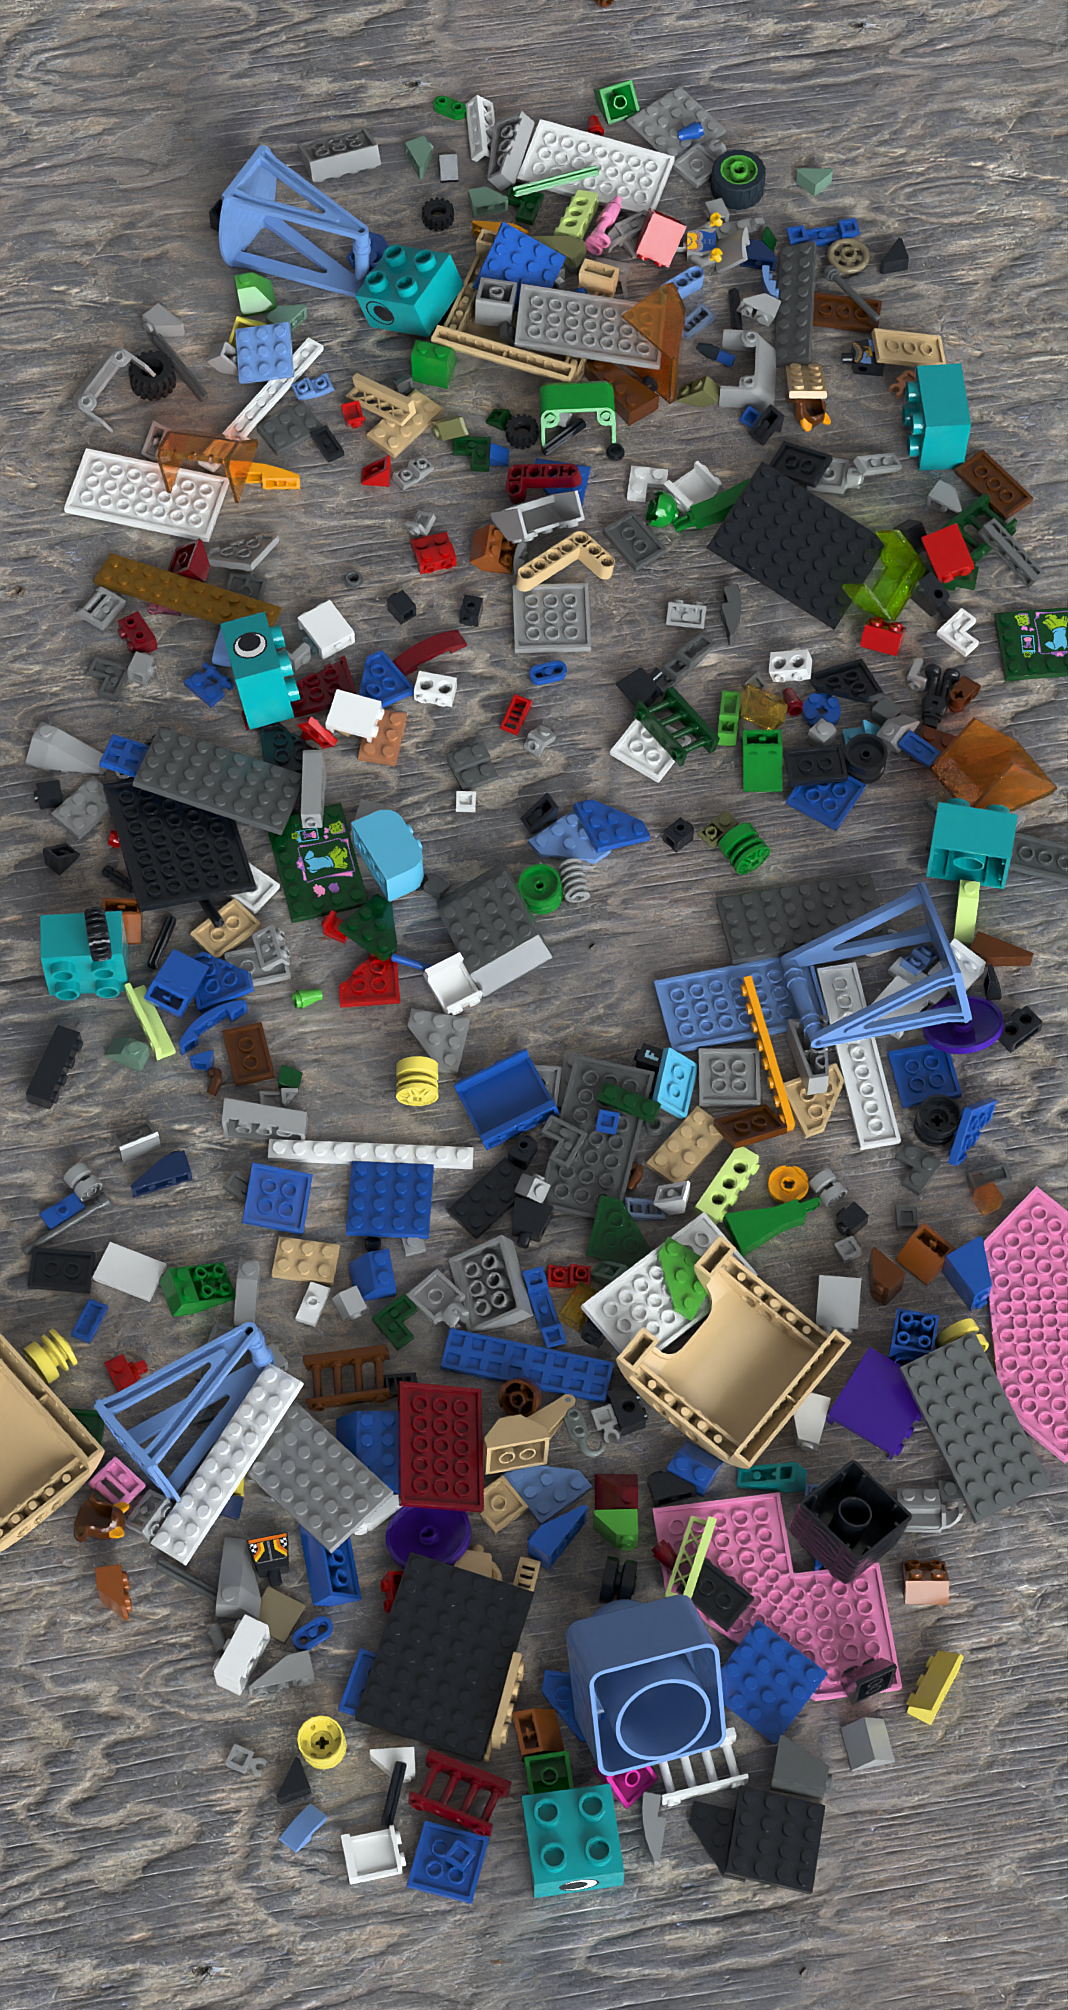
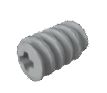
M577 858L567 859L558 866L565 898L568 902L572 903L583 902L590 898V893L587 892L589 890L586 885L587 881L584 879L585 873L582 872L583 866L580 865L581 860Z

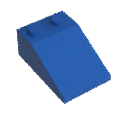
M582 1505L542 1524L537 1531L534 1529L527 1538L528 1556L533 1560L540 1561L541 1566L549 1571L587 1522L588 1507Z

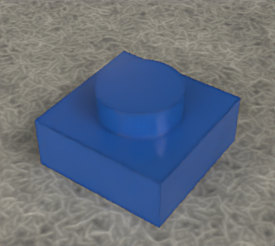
M600 1109L596 1131L616 1135L620 1113Z
M457 1839L444 1859L463 1872L476 1854V1851Z

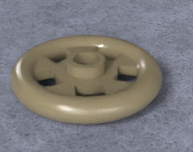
M842 238L829 246L827 260L839 272L853 274L867 266L870 254L866 245L861 241L853 238ZM860 250L862 255L857 256L856 251ZM839 251V256H835L834 252ZM841 261V262L845 263L846 265L843 266V265L839 264V262ZM855 261H858L859 264H857V265H855V266L852 264V263H854Z

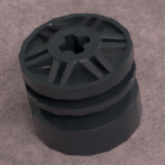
M937 1094L926 1098L920 1105L914 1119L913 1128L917 1138L922 1143L932 1147L944 1146L949 1143L961 1121L959 1105L955 1100L946 1095Z

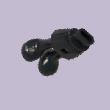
M929 664L925 667L929 688L927 695L922 698L921 718L923 720L922 726L925 725L937 729L938 723H941L949 706L947 702L949 689L959 681L960 672L953 668L946 669L943 674L939 696H936L942 670L938 665Z

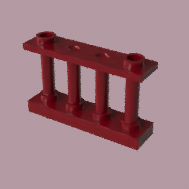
M429 1749L425 1763L429 1771L419 1793L410 1791L408 1804L418 1811L425 1810L472 1829L480 1836L487 1835L491 1837L493 1824L489 1823V1819L499 1797L508 1798L512 1782ZM442 1772L449 1775L450 1778L439 1802L427 1798V1795L437 1773ZM462 1780L469 1783L470 1787L460 1810L447 1806L457 1782ZM482 1788L489 1791L491 1795L479 1819L468 1814L478 1789Z

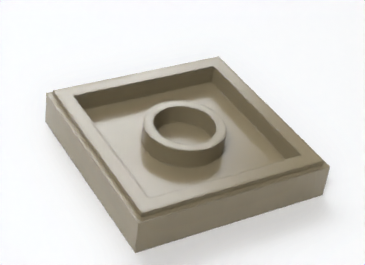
M268 1586L261 1597L258 1621L268 1625L271 1638L285 1645L304 1613L306 1605Z

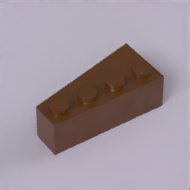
M592 360L586 364L585 378L588 381H608L612 384L615 411L628 426L659 408L658 394L611 362Z

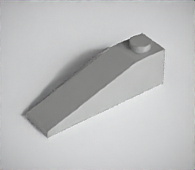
M43 722L40 723L32 737L26 758L27 765L42 771L61 770V773L72 771L80 772V774L104 776L108 770L99 766L103 753L59 728Z
M225 1537L215 1616L242 1619L246 1614L259 1620L261 1597L246 1539Z

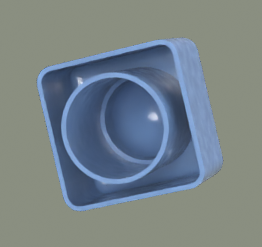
M678 1594L647 1603L630 1599L614 1600L601 1606L591 1617L577 1620L568 1627L566 1642L575 1719L602 1774L606 1776L618 1775L711 1750L724 1742L726 1738L719 1650L693 1601L688 1596ZM605 1712V1719L600 1720L601 1713Z

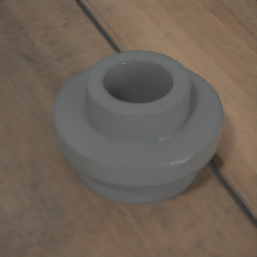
M350 571L344 577V583L350 589H357L363 584V577L357 571Z

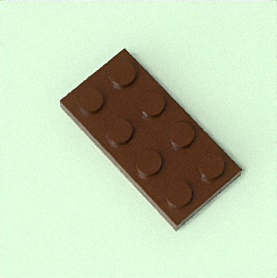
M814 293L813 326L871 333L874 328L878 329L879 321H874L851 297ZM862 298L880 316L882 301Z
M981 450L955 469V474L979 497L984 493L990 496L989 506L1004 521L1033 501V497L984 450Z

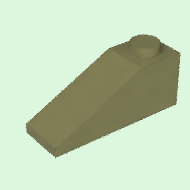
M570 235L530 236L564 255L566 259L563 264L577 269L587 253L586 243L582 239L574 238Z

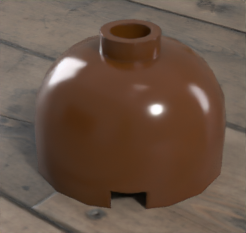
M515 1377L502 1385L499 1390L498 1401L507 1416L522 1415L527 1418L540 1408L542 1397L538 1385L533 1380L527 1377Z

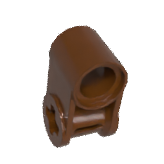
M963 675L950 692L948 708L952 712H962L969 702L976 697L981 685Z

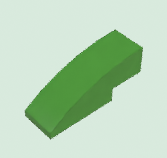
M722 690L718 736L720 739L718 745L736 747L741 692Z

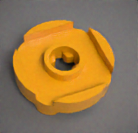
M782 1165L772 1171L767 1187L770 1196L780 1204L798 1199L800 1203L807 1196L809 1180L801 1168ZM784 1182H792V1188L786 1189Z

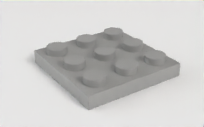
M698 1049L699 1107L760 1106V1063L758 1049Z

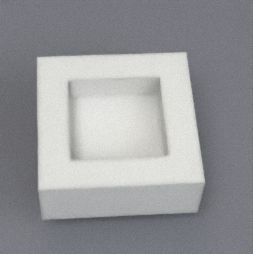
M457 791L456 812H475L476 791Z

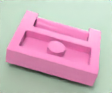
M116 1456L88 1483L93 1490L96 1489L113 1504L119 1502L129 1504L146 1487L145 1483ZM105 1478L124 1495L120 1500L101 1483Z

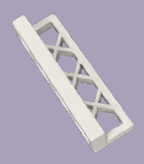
M476 95L466 103L471 160L478 162L484 156L490 158L491 151L488 150V146L491 149L495 118L493 103Z

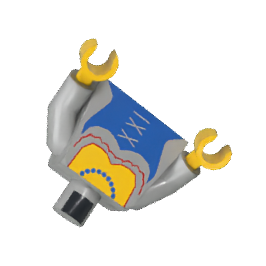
M714 212L710 216L711 221H707L702 226L688 231L686 241H680L676 252H686V261L701 268L705 266L715 267V263L721 261L720 255L723 254L719 248H716V228H714V225L717 227L722 225L721 215L718 212Z

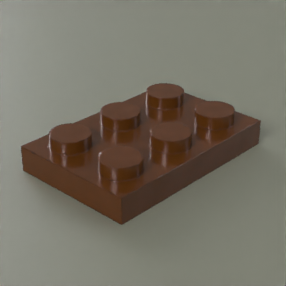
M262 1022L222 1031L235 1087L275 1078Z
M767 1104L714 1119L713 1126L734 1149L787 1133V1126Z

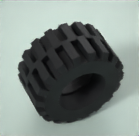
M148 350L149 352L147 353L145 351L141 352L140 356L136 355L135 357L144 362L155 374L159 375L156 377H146L149 375L146 371L130 362L129 378L133 392L135 391L137 396L141 395V398L144 400L148 398L149 401H153V399L160 400L161 397L166 398L167 394H171L176 386L174 362H172L170 357H167V354H161L157 350L156 352Z

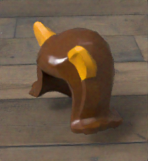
M788 391L786 392L785 399L793 404L794 417L806 432L821 423L825 425L831 424L830 417L826 413L824 398H789Z
M95 1493L89 1495L78 1511L74 1522V1538L79 1543L85 1542L87 1537L99 1540L123 1537L125 1534L123 1514L129 1509V1504L126 1502L113 1504L106 1500H96L94 1498Z

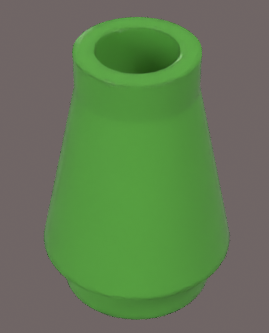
M320 988L296 990L291 995L294 1007L300 1009L323 999Z

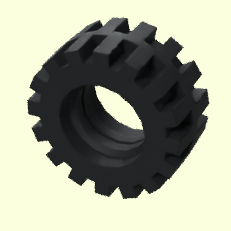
M435 197V200L431 198L430 202L426 201L422 207V221L425 223V227H429V230L435 229L438 232L439 229L444 231V228L447 230L449 226H452L454 222L452 203L449 200L445 201V198L442 197L441 199ZM435 212H442L445 215L435 217L431 214Z
M517 414L516 417L512 416L511 420L507 421L506 438L512 447L515 445L516 449L519 447L525 449V447L530 448L531 445H535V441L538 440L539 436L538 423H536L535 418L532 419L530 415L527 417L526 414H523V416ZM524 428L530 432L524 435L517 434L515 431L517 429Z

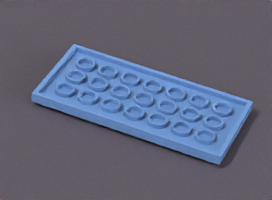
M781 957L655 980L654 988L670 1048L678 1053L699 1048L757 1038V1034L753 1033L751 1029L752 1017L746 1012V997H742L740 991L743 978L747 976H752L769 1035L786 1032L787 1021L800 1018L792 993L787 988V981L783 977L784 972L780 963ZM814 966L800 967L803 971L802 976L806 979L805 985L815 1012L818 1015H826L827 1011Z

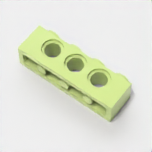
M577 190L575 196L571 198L570 206L566 207L564 217L560 219L559 227L555 228L554 236L570 235L574 238L583 239L598 210V193Z
M745 1147L734 1149L696 1204L694 1215L698 1217L705 1212L715 1225L718 1222L722 1223L725 1214L728 1213L727 1209L729 1206L733 1207L739 1197L737 1195L740 1190L744 1191L746 1189L750 1175H755L760 1167L758 1164L759 1156ZM735 1169H742L744 1172L737 1173ZM730 1184L733 1188L727 1189L724 1185ZM720 1200L722 1204H715L713 1201Z

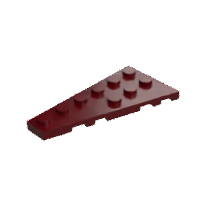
M345 655L340 657L338 662L332 665L330 663L325 665L324 669L320 672L311 673L296 681L300 700L290 703L294 718L330 709L337 689L357 695ZM242 711L241 713L247 731L250 729L248 726L245 712Z

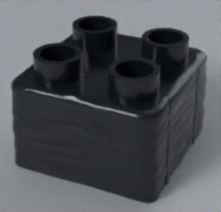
M851 1460L801 1500L789 1525V1532L798 1540L803 1548L807 1549L829 1570V1573L834 1578L844 1584H848L896 1546L911 1521L912 1515L857 1461Z

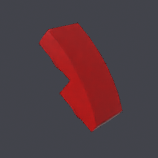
M548 1264L546 1267L548 1287H590L591 1266L570 1264L569 1267Z

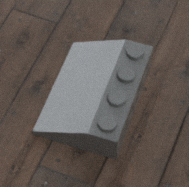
M365 127L297 144L308 175L313 182H323L327 178H339L343 174H355L359 170L374 169L376 166L381 165L378 144Z
M500 1235L449 1258L455 1286L465 1294L466 1299L462 1301V1304L469 1310L470 1316L465 1323L467 1332L479 1333L516 1324L533 1316L512 1240Z

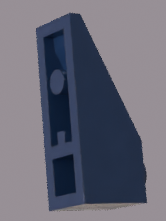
M173 1151L164 1156L130 1185L133 1198L193 1180L185 1151Z

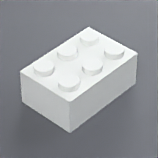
M246 1614L242 1620L239 1619L236 1622L233 1630L235 1633L232 1639L228 1638L223 1647L224 1654L221 1658L218 1657L213 1665L217 1685L239 1696L271 1639L268 1625Z

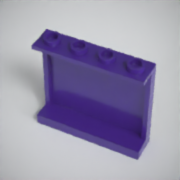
M869 1347L828 1412L825 1421L831 1425L834 1422L840 1424L890 1454L888 1459L891 1460L894 1454L899 1456L904 1447L901 1444L904 1438H910L915 1429L912 1427L915 1420L919 1422L922 1415L899 1370L901 1365Z

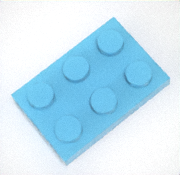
M670 1047L663 1050L652 1100L660 1103L662 1109L681 1120L687 1118L698 1064Z

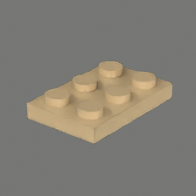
M236 898L218 911L223 918V926L216 928L211 920L207 919L190 933V937L206 953L218 959H222L224 953L231 952L261 928V923Z
M279 1236L272 1277L334 1286L340 1245Z

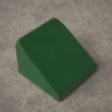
M766 226L761 241L774 253L777 239L770 228Z
M493 409L486 420V424L505 431L507 421L511 420L512 415L508 409Z
M282 1065L278 1079V1089L298 1088L299 1091L303 1073Z

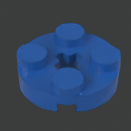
M812 693L803 704L802 717L803 719L805 718L811 728L821 718L826 722L832 723L834 726L840 719L841 707L836 697L823 693ZM824 709L826 712H823V715H820L819 711L817 710Z

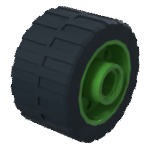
M741 149L727 151L718 156L712 167L711 191L715 199L722 198L725 206L729 209L740 210L753 207L761 200L764 194L766 168L762 159L750 151Z

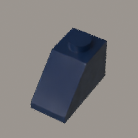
M749 239L750 245L746 246L748 260L740 263V267L762 270V265L769 266V271H776L777 256L763 241Z

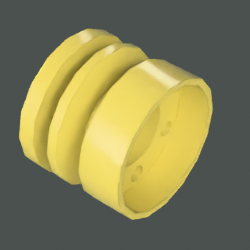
M422 1056L407 1057L398 1061L396 1064V1080L398 1081L396 1083V1099L403 1104L411 1106H423L434 1103L438 1099V1063L431 1058Z
M53 1328L47 1331L49 1338L44 1334L40 1336L44 1346L41 1347L37 1342L33 1341L22 1349L31 1367L47 1385L59 1377L57 1366L66 1372L69 1370L67 1363L72 1367L78 1364L69 1343Z
M320 1715L312 1717L303 1723L299 1730L297 1741L300 1752L306 1762L316 1769L323 1770L333 1768L339 1764L346 1754L347 1743L343 1730L337 1721ZM322 1741L327 1743L325 1749H321L319 1746L322 1744Z

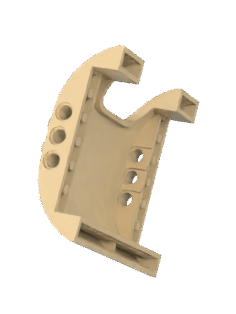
M482 228L476 241V257L463 283L464 287L458 294L444 326L437 325L431 342L450 347L460 353L558 382H579L590 359L511 347L500 337V327L475 324V306L478 291L472 288L497 234V232ZM585 258L579 271L578 288L583 286L590 295L614 298L619 268ZM514 311L512 326L516 328L517 312Z
M719 1235L694 1265L697 1278L705 1289L710 1301V1312L704 1323L684 1347L674 1354H666L659 1351L655 1347L659 1340L642 1327L617 1357L616 1361L622 1374L633 1389L682 1433L718 1459L739 1468L749 1469L851 1344V1341L836 1329L830 1335L824 1332L731 1256L736 1248Z
M0 1333L1 1552L20 1540L67 1502L93 1474L105 1450Z

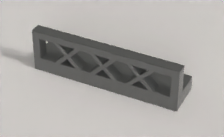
M995 518L978 532L983 540L1028 588L1045 574L1042 568Z

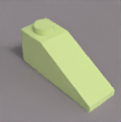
M960 880L953 939H957L962 944L972 945L974 941L980 882Z

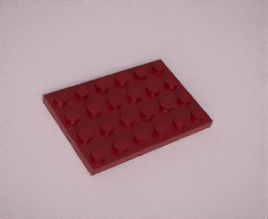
M403 1381L398 1383L399 1506L478 1513L484 1511L482 1389Z

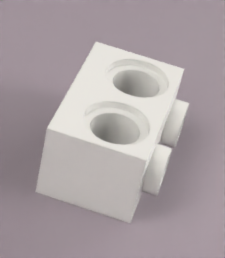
M808 649L770 653L769 674L773 682L782 683L785 681L811 679L812 658Z
M419 671L414 688V700L421 703L437 704L441 707H452L457 689V678Z

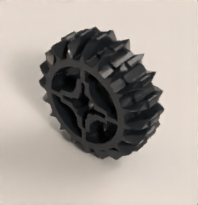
M97 906L86 909L84 915L91 958L94 962L111 959L112 950L105 909Z

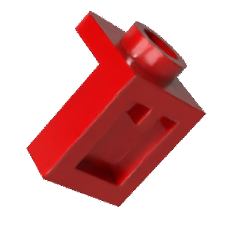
M333 910L323 918L321 924L323 926V934L345 944L348 937L338 931L339 925L344 920L336 917V912Z

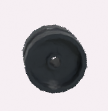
M865 733L858 734L849 740L844 754L847 774L864 784L873 783L881 778L885 771L888 754L886 744L882 739Z
M607 1556L599 1603L606 1604L613 1601L615 1592H618L617 1600H631L636 1587L638 1561L627 1559L624 1562L622 1572H619V1558Z

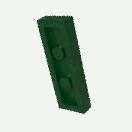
M606 1081L597 1097V1102L651 1124H654L661 1108V1104Z

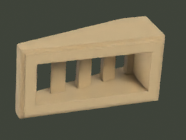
M520 1557L513 1585L520 1587L518 1586L519 1583L528 1585L530 1589H524L534 1592L541 1562ZM523 1567L534 1569V1571L523 1569ZM521 1574H522V1575H526V1576H530V1577H533V1578H532V1580L526 1579V1578H522V1577H521Z

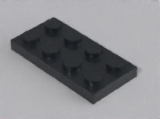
M504 1157L447 1210V1213L477 1240L514 1206L515 1197H523L514 1192L523 1172L509 1159Z

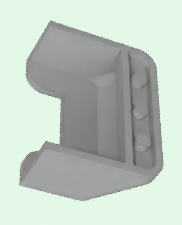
M578 490L545 495L490 512L493 523L507 541H512V544L534 540L533 538L537 537L539 532H542V534L553 532L554 527H557V529L578 526L579 521L585 520Z

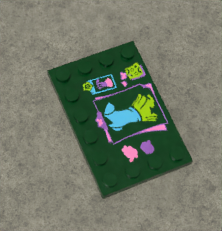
M1068 607L994 614L1005 681L1068 676Z
M341 803L324 806L322 828H303L301 812L290 815L282 835L267 831L292 923L326 916L332 910L339 913L357 909L368 901Z

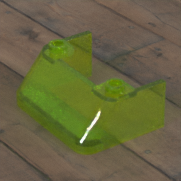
M899 529L877 530L875 534L885 545L880 557L886 568L872 590L866 584H843L842 588L858 608L881 617L886 621H894L898 618L911 597L917 582L922 579L925 573V564Z

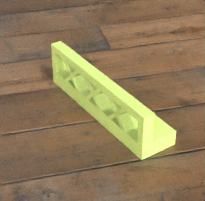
M130 983L125 984L126 996L157 1061L175 1054V1048L155 1006L147 1003L144 999L147 993L145 985L133 989Z
M694 1516L690 1517L665 1597L678 1595L671 1592L674 1584L681 1582L685 1588L683 1595L688 1596L690 1599L692 1598L713 1534L716 1518L709 1516L706 1521ZM693 1523L705 1527L703 1534L694 1536L691 1530ZM694 1542L698 1549L697 1553L688 1556L685 1546ZM688 1562L691 1572L682 1576L678 1569L679 1565Z

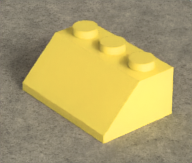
M938 1651L935 1657L930 1656L925 1666L928 1668L926 1675H920L916 1686L919 1687L916 1694L911 1693L906 1702L909 1706L908 1714L931 1725L960 1669L964 1658L963 1655Z

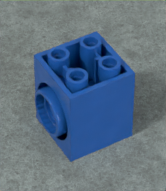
M897 1308L888 1358L904 1366L934 1351L939 1315Z

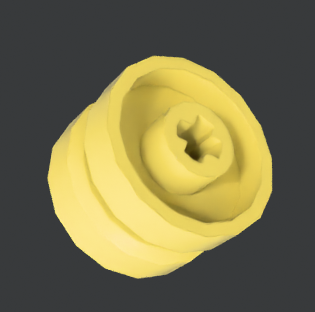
M972 1318L961 1320L949 1326L935 1339V1345L938 1349L974 1331L984 1352L989 1346L985 1337L982 1334H978L979 1327Z

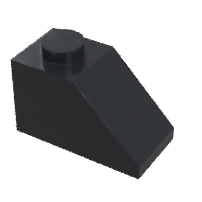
M656 1471L651 1476H648L647 1485L654 1507L685 1500L696 1495L695 1485L669 1471Z

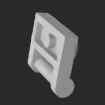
M98 586L95 590L96 593L83 608L77 610L76 615L79 619L86 620L103 631L126 605V602L111 591ZM101 598H104L90 614L89 611Z

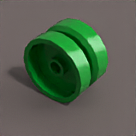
M536 864L526 868L519 876L518 888L531 913L538 915L549 914L560 906L564 895L560 876L554 868L549 865Z

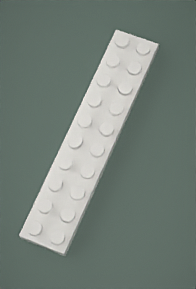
M856 962L817 968L816 974L829 1018V1025L867 1007ZM875 1037L834 1045L841 1074L844 1078V1087L860 1150L900 1144L901 1139Z
M272 1364L264 1368L181 1495V1501L175 1504L151 1541L153 1546L185 1566L187 1565L304 1385L300 1380Z

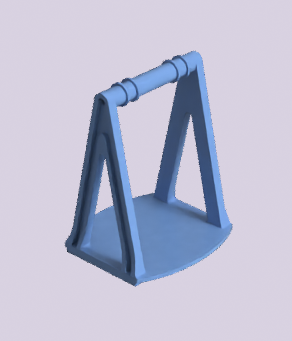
M260 145L222 194L219 246L223 261L230 268H248L355 297V294L365 282L366 276L370 273L369 253L371 251V240L369 238V228L277 159L269 147ZM277 178L317 207L323 214L275 202ZM283 220L353 238V253L355 254L354 274ZM266 228L326 273H320L244 251L260 230Z
M925 882L917 883L905 895L780 958L784 972L783 977L787 981V988L792 993L801 1018L800 1024L804 1026L803 1032L807 1035L812 1048H822L946 1022L968 1023L972 1020L961 970ZM922 904L926 923L913 930L843 943ZM932 942L942 970L823 1028L822 1023L819 1022L820 1016L815 1012L805 985L806 979L802 976L803 971L800 967ZM949 986L956 1003L953 1006L874 1021L939 988Z
M246 1322L122 1391L102 1400L96 1398L94 1400V1408L117 1442L171 1503L173 1501L178 1503L181 1501L179 1494L188 1480L205 1460L264 1368L269 1364L275 1366V1358L271 1349L265 1344V1337L262 1331L253 1322ZM246 1350H250L253 1362L229 1374ZM206 1364H211V1368L186 1399L128 1431L115 1418V1415ZM226 1396L230 1397L225 1406L167 1479L157 1466L200 1410ZM158 1434V1436L150 1443V1445L146 1449H142L139 1446L149 1438Z

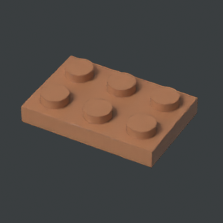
M384 710L382 720H378L377 723L379 729L376 738L373 737L370 743L367 742V738L362 737L358 761L396 766L407 721V713Z

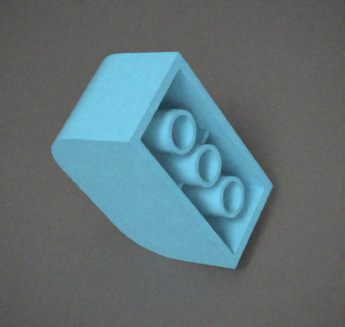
M378 810L351 822L353 844L389 902L421 886L424 878L422 845L418 838H414L411 826L406 824L398 813L392 810Z

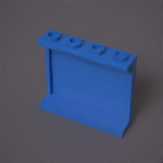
M526 1048L516 1051L511 1056L498 1060L493 1065L480 1069L475 1074L462 1078L453 1084L486 1151L547 1121L550 1115H559L557 1106L545 1087Z

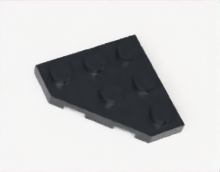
M862 658L811 673V679H809L816 692L861 703H869L884 698V692Z
M279 722L259 727L264 762L302 774L303 750H319L308 745L304 739L295 733L286 730Z
M693 1801L689 1820L691 1829L698 1836L702 1846L718 1867L723 1878L745 1882L746 1879L724 1874L734 1810Z

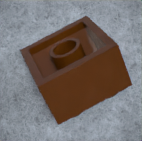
M873 1247L868 1263L870 1293L876 1302H881L886 1306L902 1290L906 1273L876 1247Z

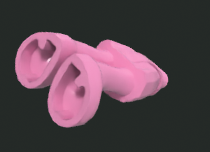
M615 196L596 219L598 225L585 240L586 249L589 253L598 256L602 254L603 248L609 247L611 241L604 232L606 228L612 227L621 209V197Z

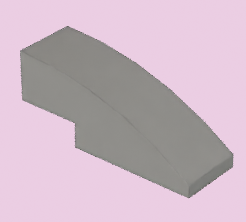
M644 1792L642 1803L644 1841L653 1866L659 1868L666 1818L658 1817L661 1795Z

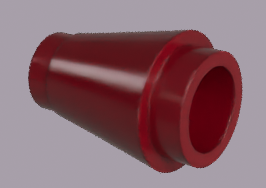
M792 688L784 689L782 694L785 712L790 716L801 714L803 711L802 701Z
M663 1539L651 1551L654 1554L653 1557L672 1572L677 1555L670 1543Z

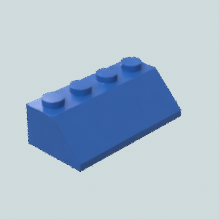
M298 1523L313 1605L330 1607L362 1600L350 1536L336 1550L330 1553Z

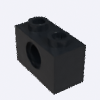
M630 1384L607 1391V1401L613 1408L621 1436L646 1428L647 1412L645 1408L640 1407V1395ZM626 1406H630L634 1410L631 1412H627L623 1408Z

